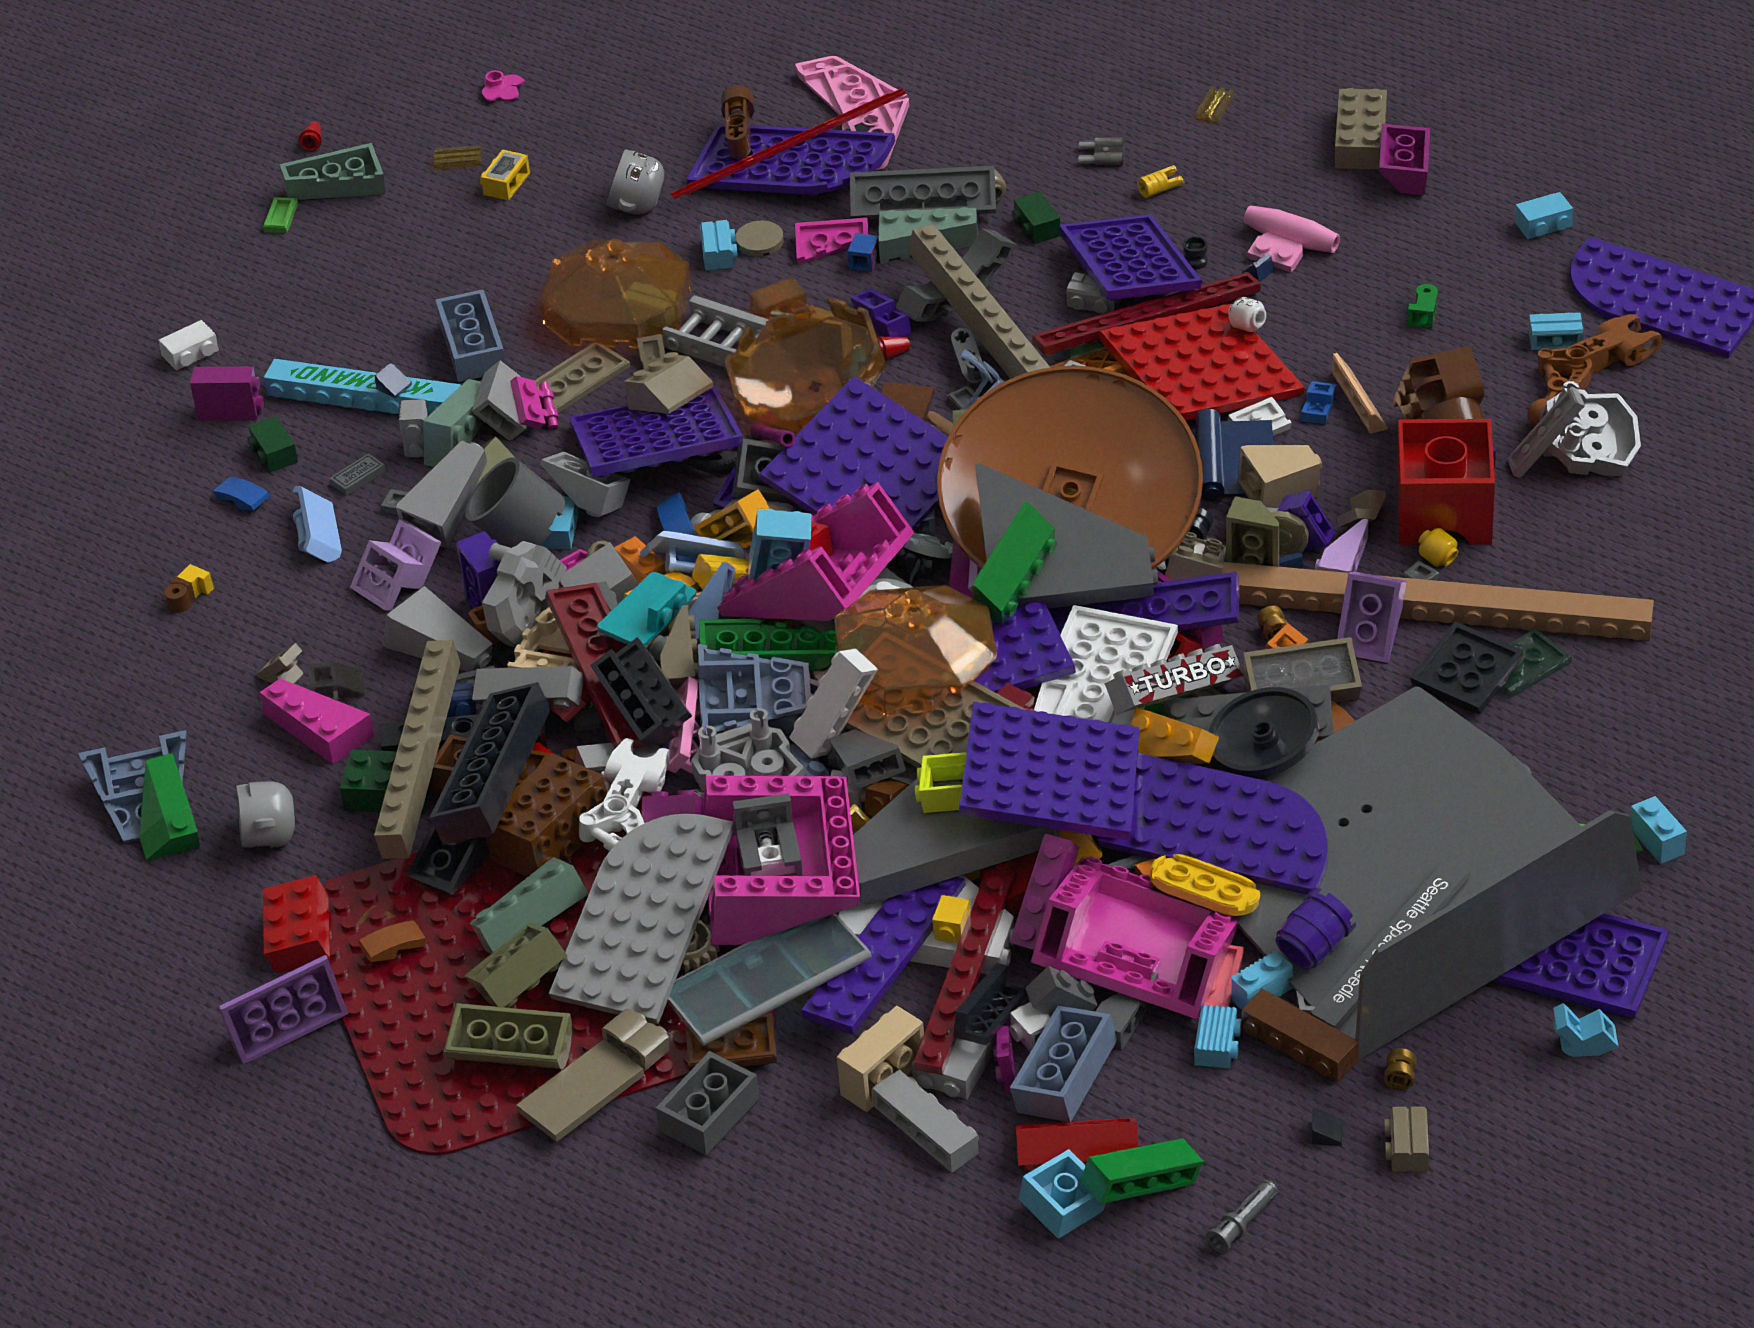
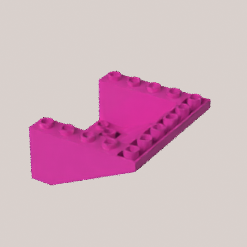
M879 482L869 487L867 484H864L854 492V495L849 496L845 494L835 502V505L826 504L817 511L816 515L813 516L811 514V521L828 525L834 554L829 557L821 546L813 551L808 548L801 552L794 561L789 558L777 567L778 569L773 570L770 568L766 570L757 580L754 578L748 580V567L745 570L747 574L738 578L734 582L735 587L722 595L724 600L716 608L722 616L829 621L851 608L914 534V531Z
M706 776L702 815L732 821L733 823V801L790 794L792 820L801 856L803 876H743L735 832L733 831L707 898L711 945H741L859 905L860 891L846 777Z
M1081 857L1048 899L1031 962L1046 968L1051 966L1059 971L1064 970L1072 977L1197 1019L1201 1012V1006L1205 1004L1229 946L1237 932L1240 917L1234 918L1233 915L1222 914L1165 893L1153 885L1148 875L1138 876L1129 873V870L1122 866L1111 867L1102 864V861L1095 857ZM1153 973L1158 974V979L1155 981L1151 980Z

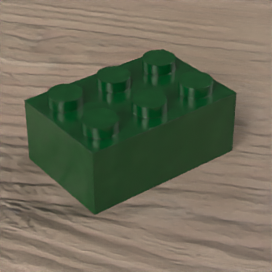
M351 749L340 786L344 810L381 812L397 751ZM430 782L421 814H425L431 794Z

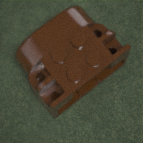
M1466 346L1410 359L1392 402L1393 407L1401 408L1403 414L1401 419H1485L1480 407L1484 397V386L1471 347Z

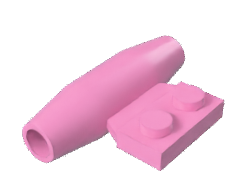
M1249 206L1244 215V224L1263 234L1256 238L1248 250V259L1256 261L1266 253H1270L1275 268L1292 273L1303 257V249L1334 253L1339 245V234L1315 221L1279 209Z

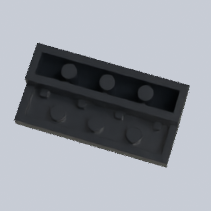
M638 637L617 653L612 649L590 665L643 744L658 746L669 742L675 738L672 732L692 717V714Z

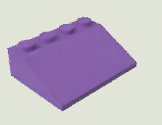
M326 955L219 1006L229 1039L243 1064L348 1014Z

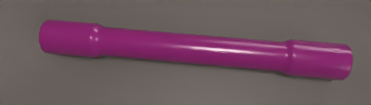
M759 423L753 424L750 428L751 436L756 439L769 440L786 447L792 446L795 442V435L787 430H777Z

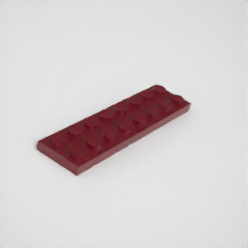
M597 582L546 590V601L579 672L583 674L586 688L614 748L616 749L626 738L634 740L633 748L647 746L639 740L590 666L612 649L617 653L626 646L625 643L598 632V624L611 611Z

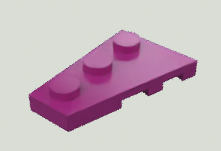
M867 218L795 223L797 264L849 249L855 233L868 235Z

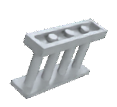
M695 295L689 300L691 317L679 330L666 326L663 328L666 348L750 375L752 372L750 356L762 343L773 346L771 320ZM698 323L710 325L700 337L689 334ZM719 330L731 332L721 344L710 341ZM741 336L752 339L742 351L731 348Z

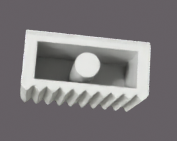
M202 320L158 340L161 355L175 370L189 366L193 362L210 356L219 350L215 333Z

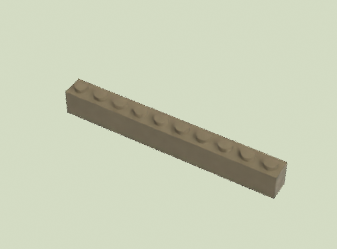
M931 224L913 229L908 250L909 254L1008 377L1012 379L1024 373L1050 368L936 226Z
M453 640L427 641L374 834L382 859L410 858L461 664Z

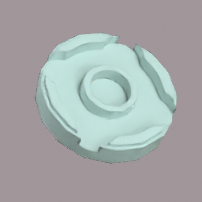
M914 533L903 545L905 548L923 555L937 558H952L953 544L945 542V545H942L937 537Z

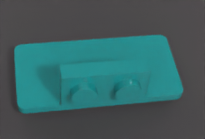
M651 572L598 624V632L627 645L638 637L647 646L679 614L682 605H688L696 597V589L687 586L682 581L673 580L657 572Z

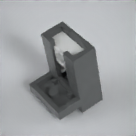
M790 794L733 801L734 832L743 876H803L802 861L792 820Z

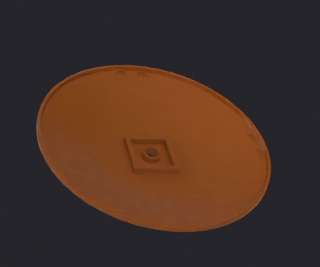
M1057 366L1031 371L1009 379L981 396L959 418L950 432L943 447L937 474L938 497L945 524L960 549L981 569L987 560L975 464L981 463L1147 536L1148 547L1153 546L1155 553V562L1151 563L1152 570L1175 551L1190 530L1198 512L1203 486L1200 452L1193 433L1178 410L1157 391L1134 378L1111 370L1088 366ZM1073 487L1078 492L1074 495H1066L1064 490Z

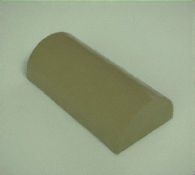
M457 1003L444 1054L447 1059L564 1069L571 1047L570 1013Z

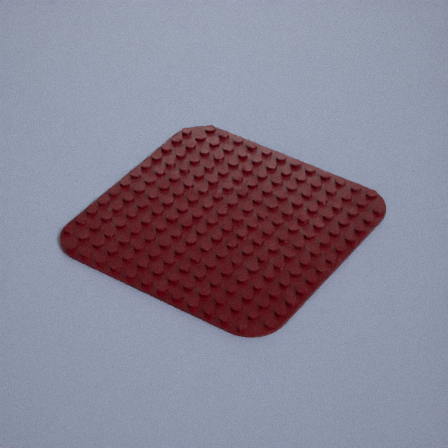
M644 791L637 804L636 809L640 811L641 816L642 797L652 796V793ZM625 830L619 832H611L618 835L621 838L627 835ZM595 839L592 842H585L565 862L573 865L581 881L584 883L605 859L609 850L604 848V843ZM415 852L410 854V858H395L329 879L323 885L328 894L329 963L348 1014L343 1016L342 1020L390 1135L400 1145L414 1152L443 1155L462 1151L535 1127L532 1122L517 1111L516 1105L563 1069L454 1060L445 1057L444 1049L456 1004L491 1006L464 977V975L490 955V953L485 951L470 923L476 919L478 913L490 908L524 881L527 876L492 862L489 856L464 884L451 895L406 876L418 853ZM706 901L699 918L706 925L709 924L708 901ZM413 920L426 938L423 947L398 950L396 959L370 962L358 945L360 939L377 930ZM551 920L543 924L542 927H546ZM743 944L719 945L720 952H717V958ZM740 964L729 970L759 1005L772 999L758 969L749 973ZM680 970L676 979L686 975L685 971ZM547 972L539 978L540 982L536 987L529 991H523L517 996V1002L509 1008L570 1013L572 1037L565 1069L603 1040L602 1028L618 1015L551 999L549 992L556 974ZM718 976L679 996L699 1021L737 1017L747 1012ZM666 1003L659 1023L654 1025L661 1026L668 1033L670 1051L646 1071L644 1070L642 1078L613 1100L683 1078L689 1073L685 1023L668 1003ZM776 1008L768 1012L772 1013L774 1029L777 1020Z

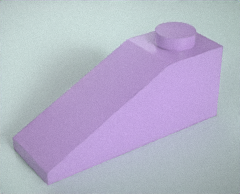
M1362 519L1325 548L1322 558L1316 560L1315 570L1343 573L1356 572L1368 539V519Z

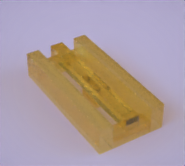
M1211 86L1196 111V119L1219 123L1234 97V90L1229 89L1228 92H1225V88L1220 87L1219 91H1217L1216 86ZM1224 97L1223 101L1221 102L1220 106L1218 107L1217 111L1212 117L1211 115L1213 111L1216 109L1221 98Z
M481 145L434 149L435 170L481 166Z

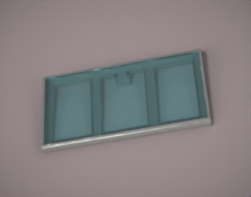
M834 913L747 942L675 980L667 1003L699 1042L705 1046L871 959L872 955L862 941Z

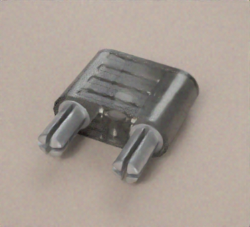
M1124 137L1095 138V141H1079V149H1095L1094 155H1079V164L1095 163V166H1123Z

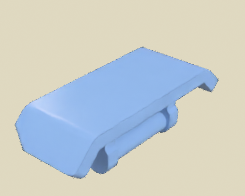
M294 486L292 493L299 496L301 508L297 509L293 514V520L298 532L299 550L326 562L335 561L340 557L342 549L332 502L301 486Z
M663 531L639 552L643 558L652 551L666 553L665 570L686 573L693 572L695 563L676 560V555L697 558L699 554L744 558V550L735 542Z

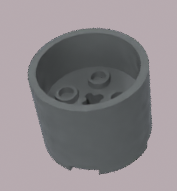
M511 457L495 465L481 479L467 502L465 516L481 531H486L491 539H495L499 545L512 548L522 541L540 545L552 532L549 528L556 515H562L565 500L559 492L521 461Z

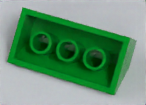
M1028 502L1023 503L972 584L975 612L1002 625L1008 617H1012L1015 614L1020 597L1026 596L1030 589L1032 578L1034 575L1038 576L1044 566V559L1048 554L1051 555L1057 545L1055 528Z

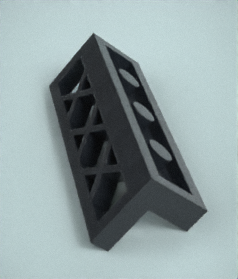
M996 963L956 1010L953 1037L987 1045L1010 1018V1013L1015 1011L1027 996L1026 988L1006 983L1008 965ZM993 1018V1020H988V1021H984V1020H983V1019Z

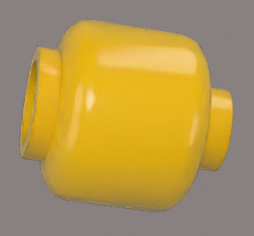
M1435 528L1431 532L1426 530L1418 540V543H1420V556L1434 567L1442 565L1447 567L1458 554L1457 541L1441 528Z

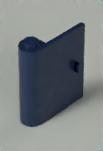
M1203 409L1197 412L1195 415V433L1202 462V496L1207 498L1247 496L1237 482L1240 448L1245 445H1273L1272 420L1221 421L1220 413L1216 410Z

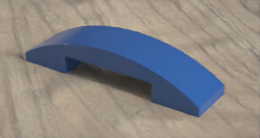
M680 492L657 504L658 515L664 531L696 536L686 512L688 509ZM676 555L679 561L696 563L697 558Z

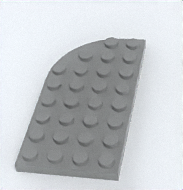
M674 814L644 823L618 841L603 860L565 952L567 956L562 960L550 989L549 995L551 999L617 1015L625 1009H631L643 1014L647 1022L658 1024L712 888L714 876L717 875L735 829L734 823L705 815Z

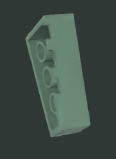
M372 143L280 164L283 187L287 198L305 200L386 194L384 174Z
M976 208L889 210L879 212L880 264L889 262V259L900 257L901 260L910 258L908 250L912 230L931 224L936 226L954 249L972 246L978 236Z
M468 379L423 421L424 465L435 467L459 442L464 441L470 444L478 433L484 421L475 415L472 409L481 385L480 381Z
M552 857L551 860L547 861L490 908L478 913L476 919L470 925L485 951L492 954L530 922L542 926L589 893L573 865Z

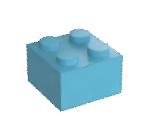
M1069 1149L1024 1175L1019 1200L1058 1239L1104 1211L1105 1203L1100 1204L1080 1181L1085 1165Z

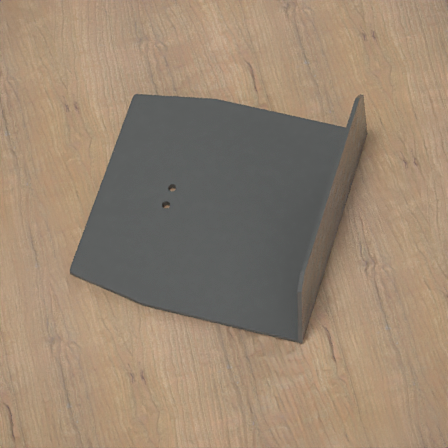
M1413 687L1316 743L1309 753L1291 768L1275 775L1256 778L1279 784L1303 797L1320 816L1328 839V863L1319 887L1322 889L1319 894L1326 897L1328 893H1331L1338 898L1352 913L1353 916L1350 922L1351 924L1356 922L1355 929L1348 937H1344L1336 946L1335 951L1328 955L1316 968L1309 970L1300 968L1285 957L1276 945L1275 939L1277 931L1286 921L1288 915L1304 902L1307 894L1255 883L1256 889L1260 891L1258 907L1249 914L1239 915L1240 919L1237 926L1263 956L1277 951L1292 964L1293 977L1288 979V984L1295 992L1297 990L1303 996L1304 1002L1308 1006L1316 1007L1445 858L1470 870L1468 880L1442 910L1378 947L1361 971L1358 1007L1338 1029L1359 1041V1061L1642 891L1631 817L1627 814L1609 810L1581 826L1501 744L1422 688Z

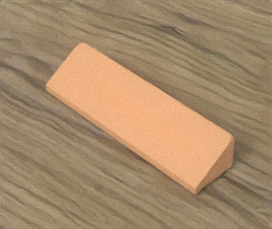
M1337 353L1333 354L1332 373L1369 433L1387 430L1388 427L1350 367Z

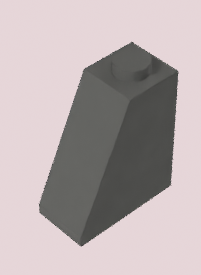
M856 729L829 739L835 761L853 790L906 771L899 746Z

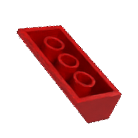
M1135 1117L1016 1125L1018 1166L1024 1165L1025 1170H1035L1068 1149L1081 1162H1085L1086 1165L1088 1158L1091 1156L1138 1147L1137 1121Z

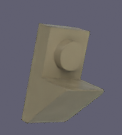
M294 643L273 657L256 676L271 683L281 678L294 684L303 675L301 669L296 665L298 662L296 657L302 652L301 648Z

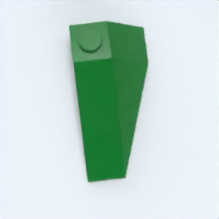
M173 753L148 759L145 763L139 837L146 861L201 847L198 831Z

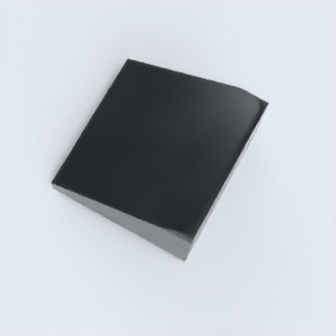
M1313 1108L1312 1144L1342 1146L1343 1120Z

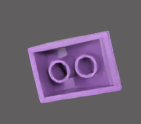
M1360 572L1348 573L1337 639L1351 637L1355 657L1389 662L1403 607L1407 581Z

